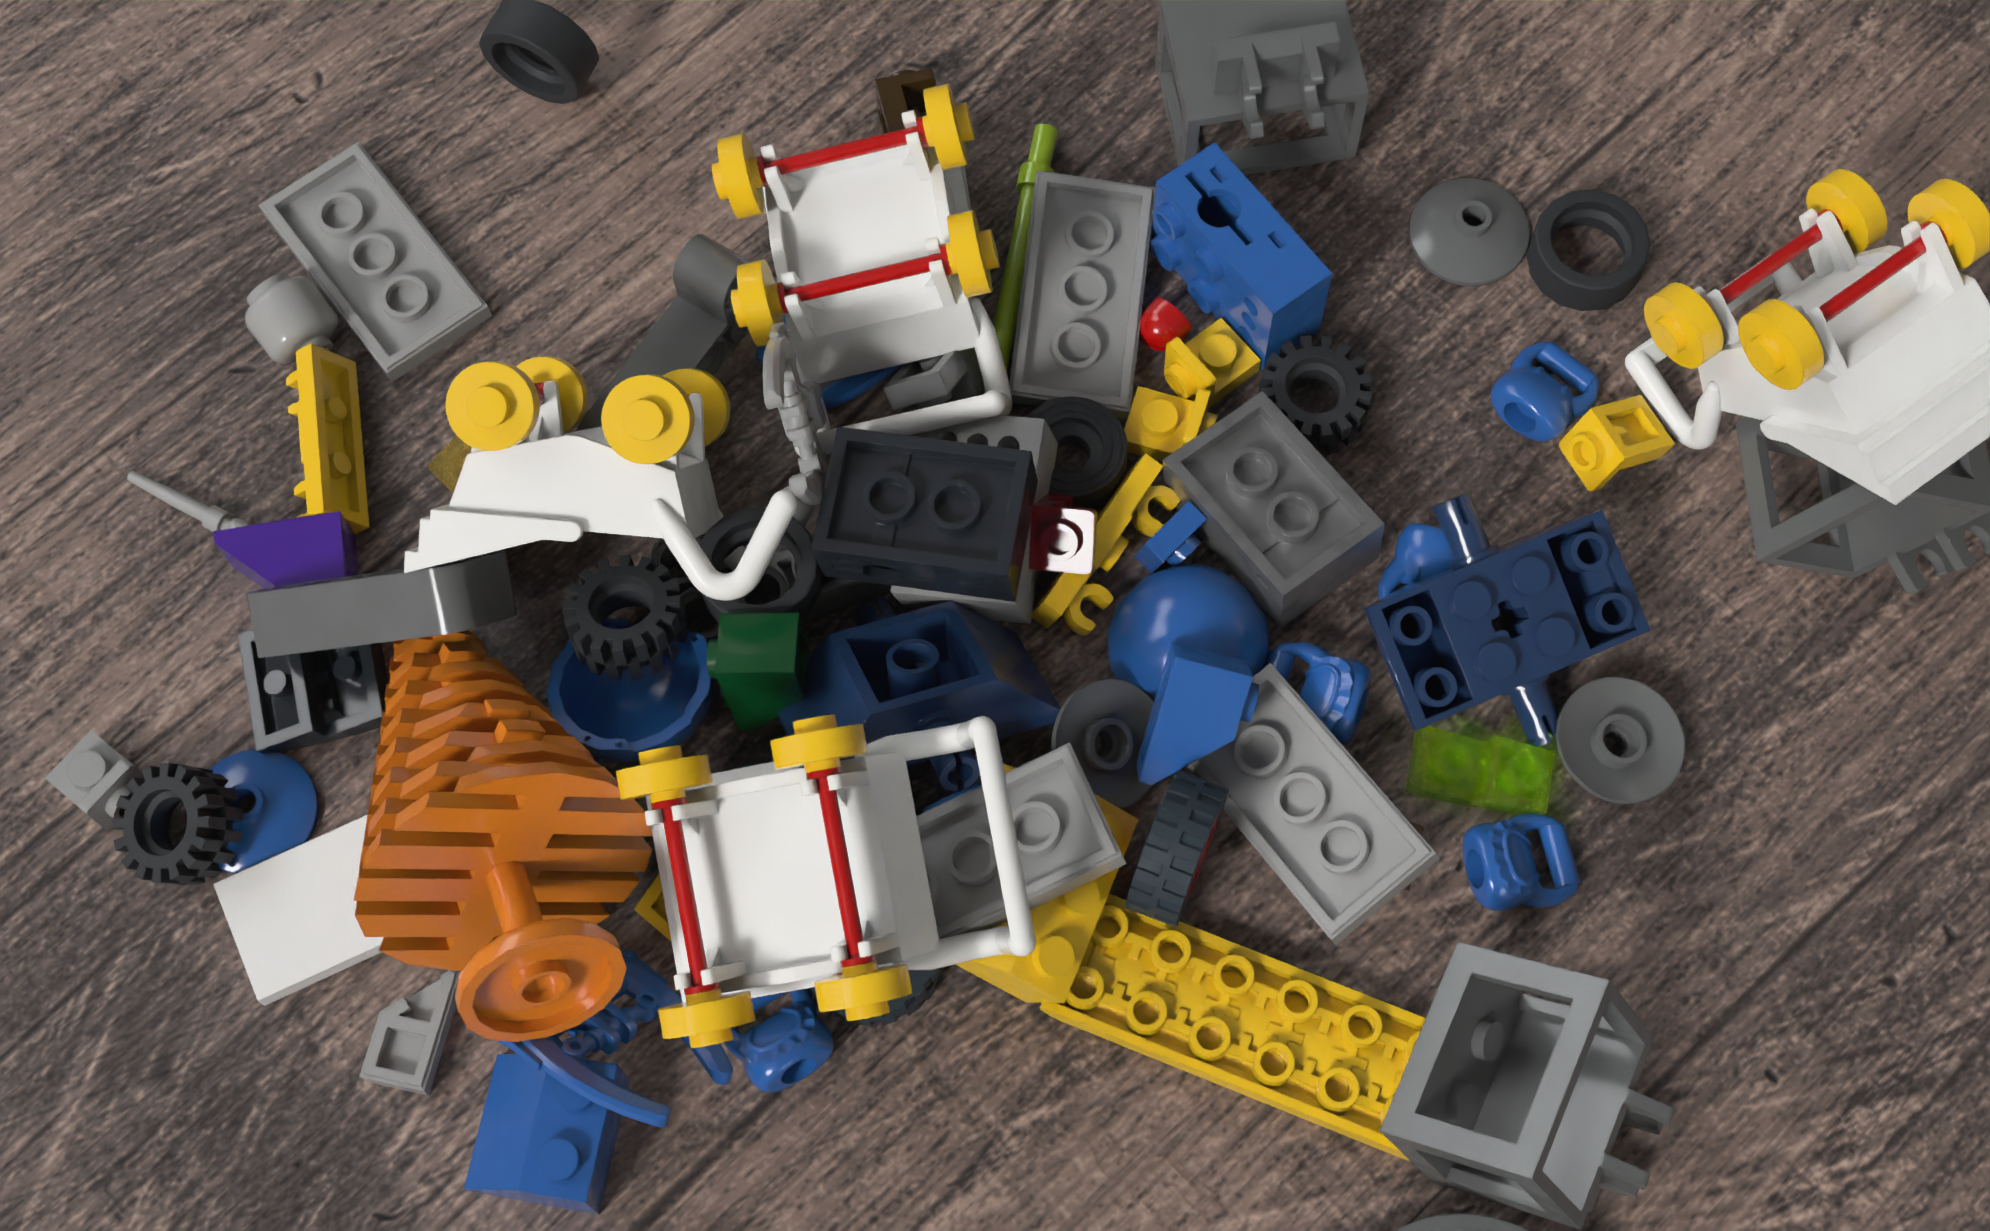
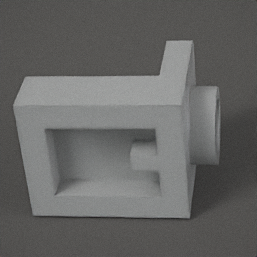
M91 730L45 779L108 832L113 826V817L124 818L126 809L116 806L120 795L132 797L134 794L126 785L133 777L144 778V776L135 765L120 755Z

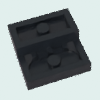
M253 629L238 634L257 752L265 754L310 747L355 736L381 727L382 712L386 710V685L389 684L382 643L258 658Z

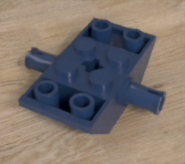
M1468 492L1449 499L1446 503L1442 502L1431 507L1433 514H1436L1454 559L1448 563L1450 567L1403 586L1365 607L1364 610L1413 730H1419L1498 695H1509L1525 735L1527 747H1539L1552 742L1550 737L1554 736L1556 739V725L1559 714L1545 682L1550 678V673L1651 630L1603 510L1594 511L1498 547L1497 544L1490 545L1473 503L1472 493ZM1500 610L1503 616L1502 630L1495 631L1491 620L1500 615Z
M876 597V604L882 615L876 613L870 599L864 601L855 612L857 626L830 633L808 658L805 699L778 711V719L786 736L795 735L792 723L794 721L835 714L837 727L863 724L866 744H869L885 736L959 724L978 716L990 718L996 726L998 739L1055 723L1061 707L1016 632L953 600L896 615L891 601L884 597ZM970 749L906 761L908 766L929 759L937 773L941 786L953 792L958 791V784L951 771H956L964 789L970 787L980 776L978 760L973 756ZM852 756V757L842 758V759H840V761H842V760H847V759H852V758H855V757Z

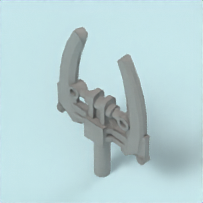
M785 322L771 325L770 340L764 351V402L768 410L778 408L786 437H788L789 441L793 442L794 447H798L801 458H798V464L801 473L789 478L790 490L801 502L812 506L821 503L828 472L826 455L820 448L816 434L818 429L824 428L826 423V416L821 402L823 392L820 384L816 381L806 380L801 382L796 366V353L788 337V333H790L789 327Z

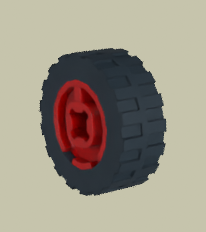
M1180 770L1176 771L1143 848L1125 905L1127 909L1173 927L1178 926L1206 859L1229 789Z

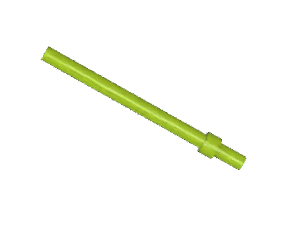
M1038 124L1035 126L1028 161L1020 166L1016 184V191L1020 195L993 319V326L998 338L1006 372L1015 337L1036 171L1055 173L1051 168V162L1058 130L1049 124Z

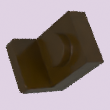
M932 69L918 71L901 70L891 74L889 77L875 79L877 113L883 134L906 129L901 113L914 110L916 116L920 117V113L926 112L923 90L936 86Z

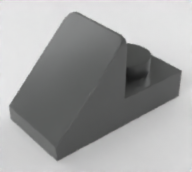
M970 348L905 363L886 384L884 391L893 410L916 404L917 409L983 395L984 383L975 349Z

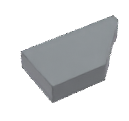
M448 970L440 975L441 979L407 999L401 998L379 1012L359 1076L361 1079L370 1083L427 1096L430 1095L457 1006L455 992L461 971Z

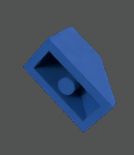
M1171 641L1136 762L1139 782L1153 785L1235 740L1240 720L1248 723L1251 721L1259 696V684L1252 683L1253 675L1247 661Z

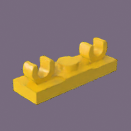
M310 343L296 351L297 370L293 371L286 378V385L297 389L299 392V401L288 406V413L298 417L301 463L304 464L305 480L295 486L294 496L306 500L307 513L301 514L296 518L340 511L354 534L369 528L356 362Z
M1145 453L1129 470L1097 517L1094 569L1089 574L1059 572L1032 612L1034 620L1045 628H1049L1064 613L1066 624L1075 633L1086 636L1094 629L1096 624L1091 619L1086 618L1081 612V601H1091L1097 607L1104 610L1114 598L1105 587L1098 584H1086L1092 573L1098 567L1108 572L1121 556L1129 543L1127 539L1121 536V533L1131 519L1134 527L1141 534L1148 537H1153L1163 527L1158 520L1149 514L1148 503H1157L1163 509L1171 512L1180 502L1179 497L1169 487L1162 485L1151 486L1163 465Z

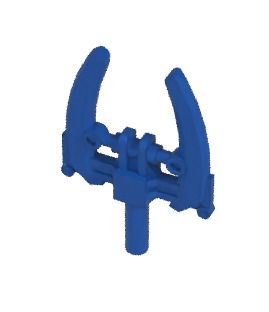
M632 950L621 952L627 967L622 987L604 1009L580 1025L547 1038L520 1042L499 1041L500 1044L508 1046L537 1071L542 1068L563 1085L597 1105L652 1126L665 1128L668 1124L671 1112L669 1106L630 1090L584 1061L585 1055L590 1051L597 1052L601 1049L606 1054H612L619 1049L620 1041L628 1043L635 1038L638 1020L650 1022L655 1016L659 1018L658 1009L683 1003L682 998L667 986L668 981L636 957V953ZM625 994L635 1000V1004L630 1008L623 1007L619 1009L612 1003ZM565 1032L573 1036L567 1038L564 1043L558 1038ZM582 1034V1035H583V1038L581 1039V1038L576 1037V1036ZM689 1036L680 1037L692 1050L716 1084L726 1085L729 1083L733 1074V1067L721 1043L691 1048Z

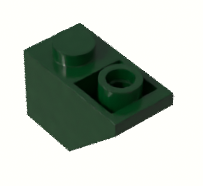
M799 613L720 614L718 639H710L707 646V670L710 678H717L720 684L721 705L723 708H730L739 731H753L777 718L778 711L805 699L810 643Z

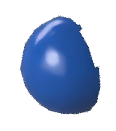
M1181 564L1145 576L1117 605L1107 633L1109 665L1116 679L1124 680L1139 687L1153 702L1171 641L1247 661L1253 677L1265 668L1270 653L1267 619L1253 594L1223 571L1196 564Z
M606 618L602 622V626L610 629L632 627L629 621ZM687 632L686 643H678L680 654L674 661L665 655L661 656L664 669L654 674L650 665L641 668L643 678L632 680L629 670H623L621 681L609 680L606 668L600 676L590 672L588 664L582 665L578 660L571 640H569L552 664L546 693L552 717L570 736H574L591 755L610 762H640L639 752L683 745L694 733L710 709L714 678L709 677L707 670L708 645L706 639L701 634Z

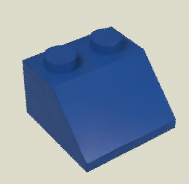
M497 1054L464 1189L476 1193L599 1215L622 1115L597 1105L572 1091L542 1068L537 1071L518 1054ZM584 1059V1061L602 1074L627 1088L629 1087L630 1079L618 1064Z

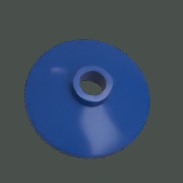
M256 749L232 754L210 768V770H213L212 773L222 774L229 780L224 787L235 788L239 799L231 803L230 807L237 808V805L245 797L250 795L256 796L255 807L250 812L243 814V820L233 821L232 830L243 832L241 842L228 843L227 848L234 852L235 856L230 864L217 862L221 870L237 874L309 841L317 823L319 802L311 777L298 762L280 752L261 754Z

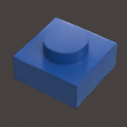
M1188 501L1134 557L1151 574L1165 561L1172 567L1179 565L1201 543L1193 533L1207 518Z

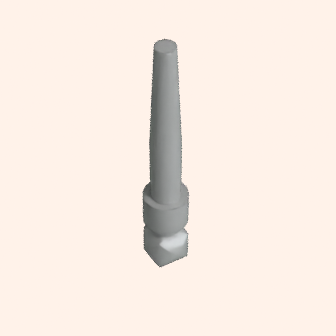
M131 471L127 476L129 482L201 521L202 526L212 532L251 525L243 519L233 518L230 512L216 505L209 507L135 471Z

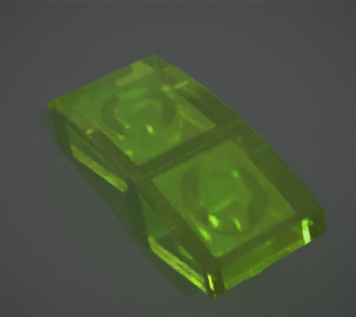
M1426 726L1414 732L1405 792L1480 809L1515 814L1537 813L1544 815L1547 813L1555 752L1497 735L1492 736L1486 741H1481Z

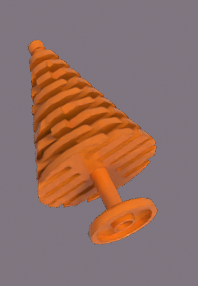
M471 630L393 641L394 655L390 658L389 665L390 683L386 685L385 692L386 710L382 712L380 740H378L376 765L353 900L357 901L355 917L364 937H383L379 951L407 965L461 971L455 992L458 1011L467 1029L486 1039L520 1042L547 1038L576 1027L604 1009L622 987L627 969L623 955L614 935L597 924L610 916L600 902H624L640 882L634 872L646 871L652 849L642 836H653L651 826L646 824L645 811L634 800L635 798L620 799L618 782L605 767L599 765L591 753L551 717L553 716L552 713L536 697L522 687L525 685L498 658L487 657L484 643Z

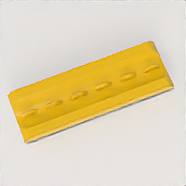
M1108 894L1065 1003H1041V1011L1061 1022L1410 1161L1380 1132V1128L1426 1018L1179 921L1178 926L1173 927L1127 909L1125 906L1127 900Z

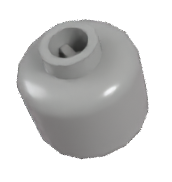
M279 273L263 281L248 295L247 303L250 306L245 314L246 327L273 361L280 364L296 362V351L310 343L328 351L333 348V343L329 338L337 328L338 316L314 283L303 276L289 277L286 273Z

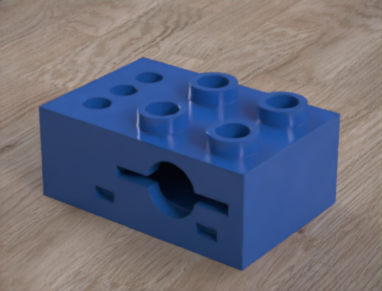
M1215 142L1156 181L1150 247L1155 258L1163 268L1168 271L1174 269L1186 282L1191 299L1202 312L1206 314L1212 312L1217 319L1222 318L1259 357L1262 371L1266 369L1267 359L1273 352L1277 355L1280 354L1282 344L1291 340L1296 348L1299 346L1301 336L1311 335L1312 337L1320 331L1332 272Z

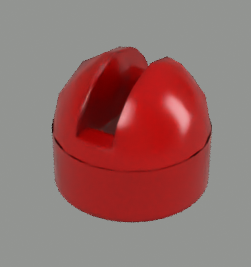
M1156 297L1141 316L1140 337L1147 347L1156 351H1166L1167 343L1176 337L1183 341L1192 331V326L1188 319L1174 305L1160 297Z

